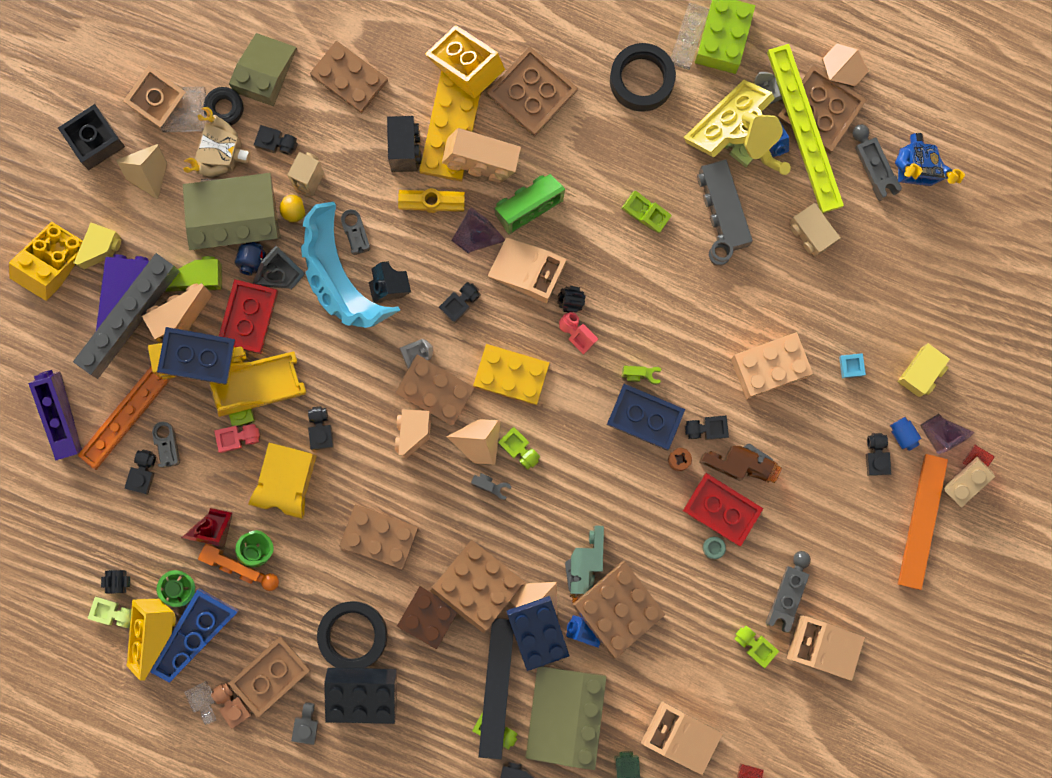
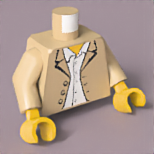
M201 108L206 111L207 117L204 118L202 115H198V119L200 121L208 120L209 124L205 123L195 159L189 157L184 160V162L190 163L192 167H184V172L190 173L195 171L196 174L214 178L226 174L227 171H233L236 161L247 164L250 159V151L240 149L241 141L238 138L237 132L226 121L213 115L210 108Z

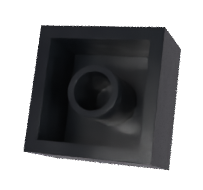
M96 104L58 127L77 158L88 170L125 147Z
M388 116V161L391 172L417 171V164H421V151L419 144H417L421 143L419 123H415L414 116Z

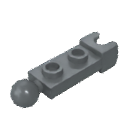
M863 124L854 127L852 134L854 139L860 141L861 144L857 145L855 149L871 181L872 189L877 199L882 201L887 196L885 188L890 189L893 195L898 194L902 187L898 182L897 176H894L877 137L869 140V128Z
M805 551L795 553L793 557L794 568L786 567L772 609L766 620V625L773 626L776 620L780 618L783 622L782 631L789 633L798 605L810 575L803 572V569L807 568L811 562L810 555Z

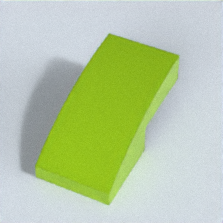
M636 190L631 193L621 208L627 214L657 233L661 232L672 216L656 202H650Z

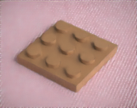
M529 47L486 94L535 137L578 91V88L533 48Z
M812 65L803 78L802 83L825 151L831 154L867 99L842 83L831 81L828 74ZM784 106L777 118L780 122L793 129Z
M471 539L430 591L482 633H485L525 581Z
M625 561L618 564L572 604L614 659L619 657L666 615Z

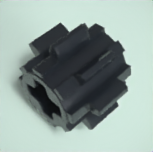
M566 286L558 293L557 304H559V308H563V312L577 313L585 305L586 295H584L583 291H580V287Z
M127 570L105 571V577H101V588H105V593L107 594L126 593V587H130V576H127Z

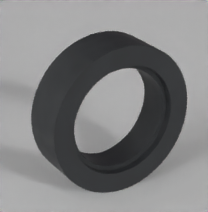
M637 43L626 47L616 56L611 68L610 87L614 97L624 107L634 111L645 112L660 107L667 101L674 87L676 79L674 63L671 57L656 45ZM638 59L652 61L660 68L663 74V85L657 92L648 96L633 94L625 87L622 81V71L627 64Z
M357 601L340 603L332 607L320 621L317 630L318 647L325 660L336 668H366L377 661L385 649L387 643L385 621L375 608L366 603ZM348 613L363 615L371 622L374 629V643L369 652L360 658L350 659L341 656L336 652L331 643L330 634L332 626L338 618Z

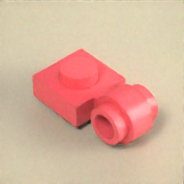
M573 312L565 313L559 320V328L563 332L571 334L568 340L584 355L597 342L598 338L584 324L578 326L579 317Z
M255 424L243 426V431L240 433L238 426L215 430L218 452L224 453L241 449L242 440L245 441L246 445L258 443L260 438L259 428H256Z

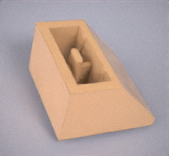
M402 409V415L397 416V428L400 431V438L396 437L395 451L401 459H407L430 439L432 416L429 411Z

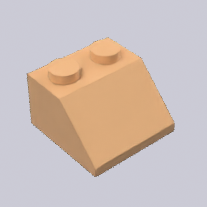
M148 66L123 102L139 115L161 128L186 92Z

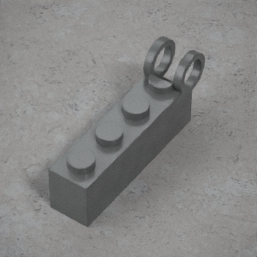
M727 160L701 166L699 174H697L698 184L705 191V195H703L705 205L710 207L712 213L710 215L713 228L716 227L718 232L717 241L714 242L709 250L710 261L718 266L726 264L733 255V251L749 247L753 242ZM723 248L727 253V257L717 256L715 249Z

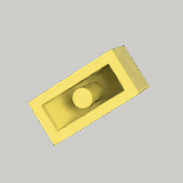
M90 223L74 264L82 269H86L104 261L105 257H113L115 251L117 252L120 248L121 236L114 230Z

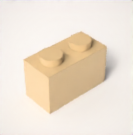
M299 152L287 176L294 188L313 196L324 176V171L318 161V157L308 152L306 155Z
M815 203L794 216L789 222L794 235L802 239L805 250L814 257L824 252L840 239L837 232Z
M976 457L947 483L944 489L962 508L995 478V475L984 462Z

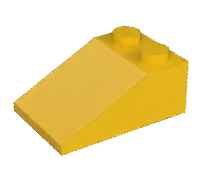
M456 25L425 53L445 75L473 98H476L505 71L498 52Z
M160 599L132 600L126 666L140 681H145L172 634V626H175L176 622L175 613Z

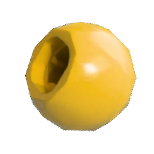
M288 195L281 201L279 212L285 220L298 222L304 218L305 209L303 201L298 195Z

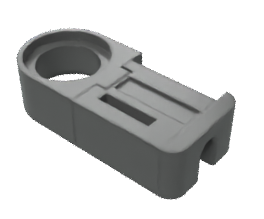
M346 210L341 216V222L351 246V253L357 255L369 251L370 245L360 214L356 210ZM349 215H355L358 219L357 223L353 226L345 223V219Z
M159 422L152 430L154 445L158 446L161 463L158 466L166 468L179 465L180 458L175 430L171 424ZM162 426H167L170 433L168 437L162 439L158 436V430Z

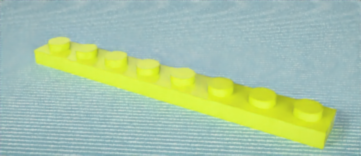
M786 44L769 49L767 54L819 209L822 213L840 209L844 205L790 45Z

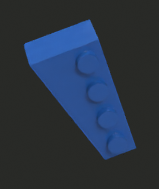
M199 588L150 672L170 683L239 610Z

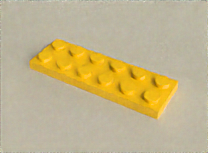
M442 71L419 172L420 174L462 182L465 170L449 169L446 164L442 163L447 138L457 128L473 132L481 93L476 98H473L461 90Z

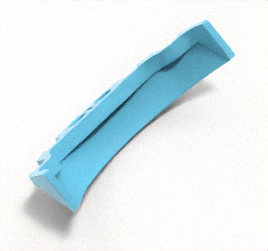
M334 202L316 204L304 218L303 227L306 228L301 252L302 258H306L308 270L305 273L308 282L323 308L330 315H335L341 319V323L345 325L364 328L375 326L399 312L400 308L398 306L384 307L371 302L353 286L344 272L336 249L334 237L336 204Z

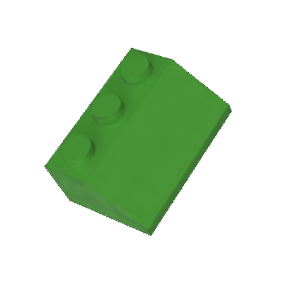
M551 174L545 177L541 175L533 181V185L528 188L524 186L514 193L515 196L510 199L504 198L496 204L497 207L494 208L495 215L509 235L563 202L565 188Z

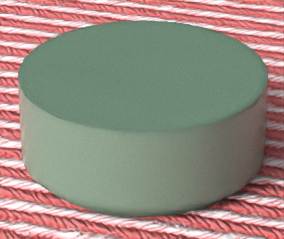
M710 537L703 544V553L709 559H719L726 552L725 542L719 537Z

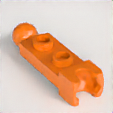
M205 543L198 557V560L211 566L219 564V569L228 574H232L233 571L241 574L239 579L250 584H252L253 580L260 582L266 591H273L279 585V579L275 574L268 573L264 575V573L251 567H246L240 562L222 555L224 550L211 544Z

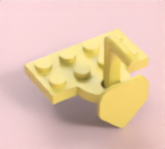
M746 80L738 84L684 136L687 144L712 157H715L729 143H745V148L751 158H760L764 165L780 172L782 175H787L791 169L789 163H782L774 159L769 151L779 141L783 132L782 125L776 116L762 114V111L775 99L773 93Z

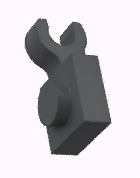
M482 473L480 476L474 475L471 485L494 494L501 500H506L507 497L502 495L500 490L503 487L511 489L512 486L503 482L495 485L492 483L493 478Z
M305 702L302 718H295L292 742L315 744L319 723L318 720H312L315 703Z

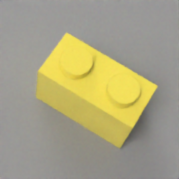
M926 344L920 349L897 382L918 397L925 394L929 395L936 386L934 383L938 376L942 377L947 371L948 366L946 364L950 359L930 344Z

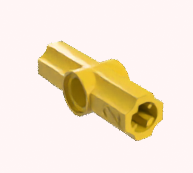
M430 188L425 191L399 190L398 194L399 210H421L436 213L437 211L464 212L465 192L437 191ZM429 197H435L437 202L429 205L426 203V200Z

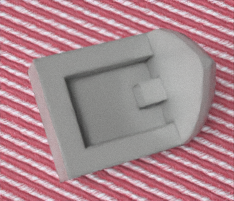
M759 72L755 77L754 83L773 93L775 99L770 104L782 100L775 76L769 72Z
M424 339L399 348L407 369L417 354L426 360H430L433 355V346Z

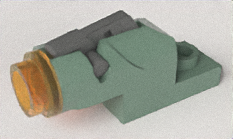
M594 526L593 531L589 530V544H593V548H575L571 559L565 562L570 597H572V603H575L593 587L595 580L593 572H603L604 526Z

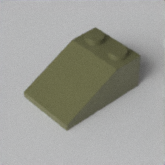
M256 33L236 64L229 82L231 89L235 90L239 95L274 107L297 47Z

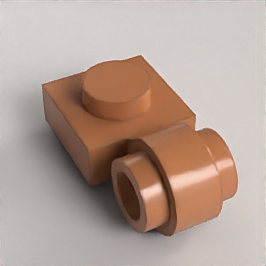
M221 683L213 689L214 692L211 693L213 700L218 705L220 703L225 704L219 711L231 729L252 715L239 696L234 700L231 699L234 692L228 683L224 685Z

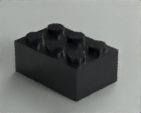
M327 668L324 681L325 723L395 724L397 712V669Z

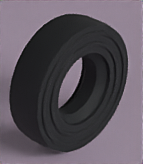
M215 88L207 94L204 100V107L210 108L213 115L220 117L230 126L238 122L243 114V101L240 95L231 88ZM222 99L229 100L232 103L230 112L227 114L217 113L215 106L218 101Z

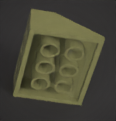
M271 173L183 184L185 226L189 250L281 238Z
M543 666L537 668L526 750L527 759L595 770L606 675Z

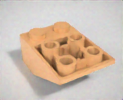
M506 237L488 277L548 304L566 266L567 259L547 250Z
M202 283L189 286L186 289L187 292L169 297L166 300L167 303L149 308L146 311L147 314L142 316L156 341L163 343L166 327L186 331L190 329L212 296V293Z
M799 616L786 659L852 681L865 637L807 616Z
M661 701L641 743L659 754L703 775L723 733Z

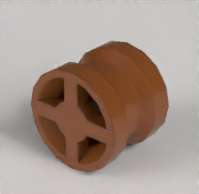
M685 448L673 450L668 457V464L675 471L687 469L692 462V456Z

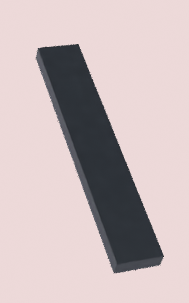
M496 618L491 624L478 758L502 760L514 634L509 619Z

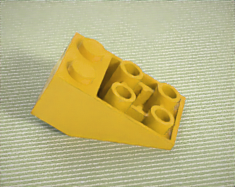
M51 222L9 262V279L47 301L61 287L76 265L74 261L83 240Z

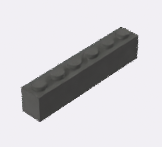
M155 253L74 359L73 363L99 379L143 321L142 316L147 314L146 311L156 304L180 271Z

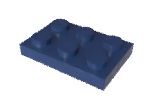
M166 327L157 372L227 385L235 339Z
M623 384L607 426L668 451L685 409Z
M550 596L506 611L527 671L570 656Z

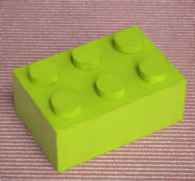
M712 0L695 64L736 74L741 63L756 5L738 0Z

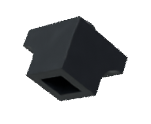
M389 261L380 262L371 268L373 280L369 282L373 303L399 299L411 292L407 271L394 270L390 266Z

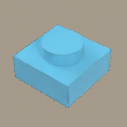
M863 353L839 357L842 379L866 375Z

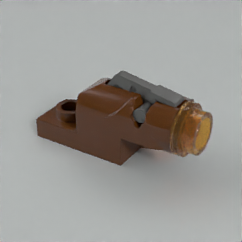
M747 444L744 447H730L724 461L721 460V455L712 451L709 454L705 452L699 463L738 481L743 480L745 474L748 473L747 476L761 479L767 483H775L782 469L771 457L751 444Z

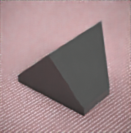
M275 246L260 263L252 284L292 290L306 273Z

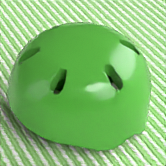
M258 530L242 535L235 547L239 562L251 568L264 565L274 550L271 539L265 533Z
M168 571L158 581L157 595L164 604L171 607H181L189 603L193 598L195 583L189 575L182 571Z

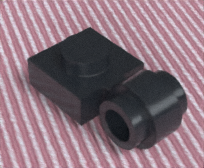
M260 125L254 147L275 154L277 148L280 147L279 151L281 153L291 156L292 152L296 151L298 143L296 142L297 138L292 135L285 134L282 137L281 131Z
M465 283L459 290L461 292L460 297L453 292L439 306V309L454 324L470 309V306L465 302L470 301L474 303L481 296L479 288L473 283Z
M322 406L312 407L311 410H308L309 422L314 423L316 427L308 428L310 449L333 448L331 425L323 426L324 421H328L327 408H322Z
M727 415L704 417V425L700 424V420L686 421L687 426H684L685 435H688V439H699L703 432H705V440L729 438Z
M872 433L871 436L867 437L868 449L873 450V453L866 454L867 476L892 475L890 452L882 453L883 449L888 447V437L882 433Z
M143 449L136 452L134 463L138 464L139 468L130 467L124 489L148 495L154 473L147 471L149 467L153 468L156 462V455L152 451Z

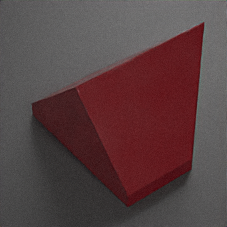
M210 508L209 513L181 538L225 547L232 512Z

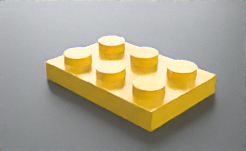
M486 344L473 387L537 406L550 362Z

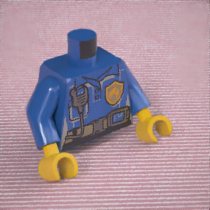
M922 133L910 135L911 144L899 150L895 165L898 167V182L932 186L944 179H947L950 184L961 183L965 177L964 172L961 170H952L943 163L936 145L924 144Z

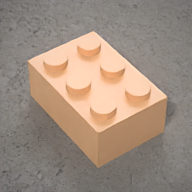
M457 128L447 138L442 163L446 164L449 169H463L468 171L470 175L487 176L490 181L500 183L516 172L521 147Z
M797 332L735 354L731 358L746 400L808 378L813 374Z

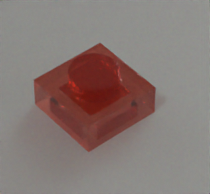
M974 444L962 463L967 466L978 457L989 467L995 456Z
M740 763L737 778H762L764 770Z

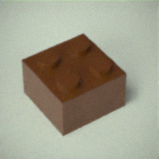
M419 586L397 627L429 646L438 649L457 612L435 594Z

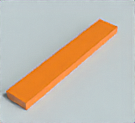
M151 366L77 456L97 470L171 379L163 380L162 377H158L153 373Z
M929 454L924 455L898 585L922 590L948 459Z

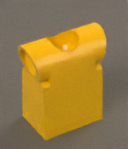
M269 443L258 486L250 497L248 505L265 510L278 507L285 515L304 519L305 495L317 455Z

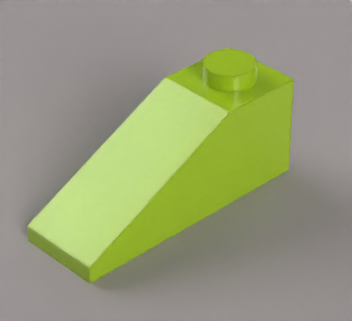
M204 256L202 260H194L178 269L180 272L165 292L186 291L189 286L196 283H202L208 290H222L221 262L213 256Z

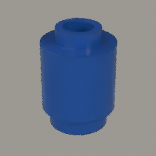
M903 417L890 425L892 428L891 433L902 450L907 448L910 451L920 445L918 441L922 438L911 420L908 421L906 417Z

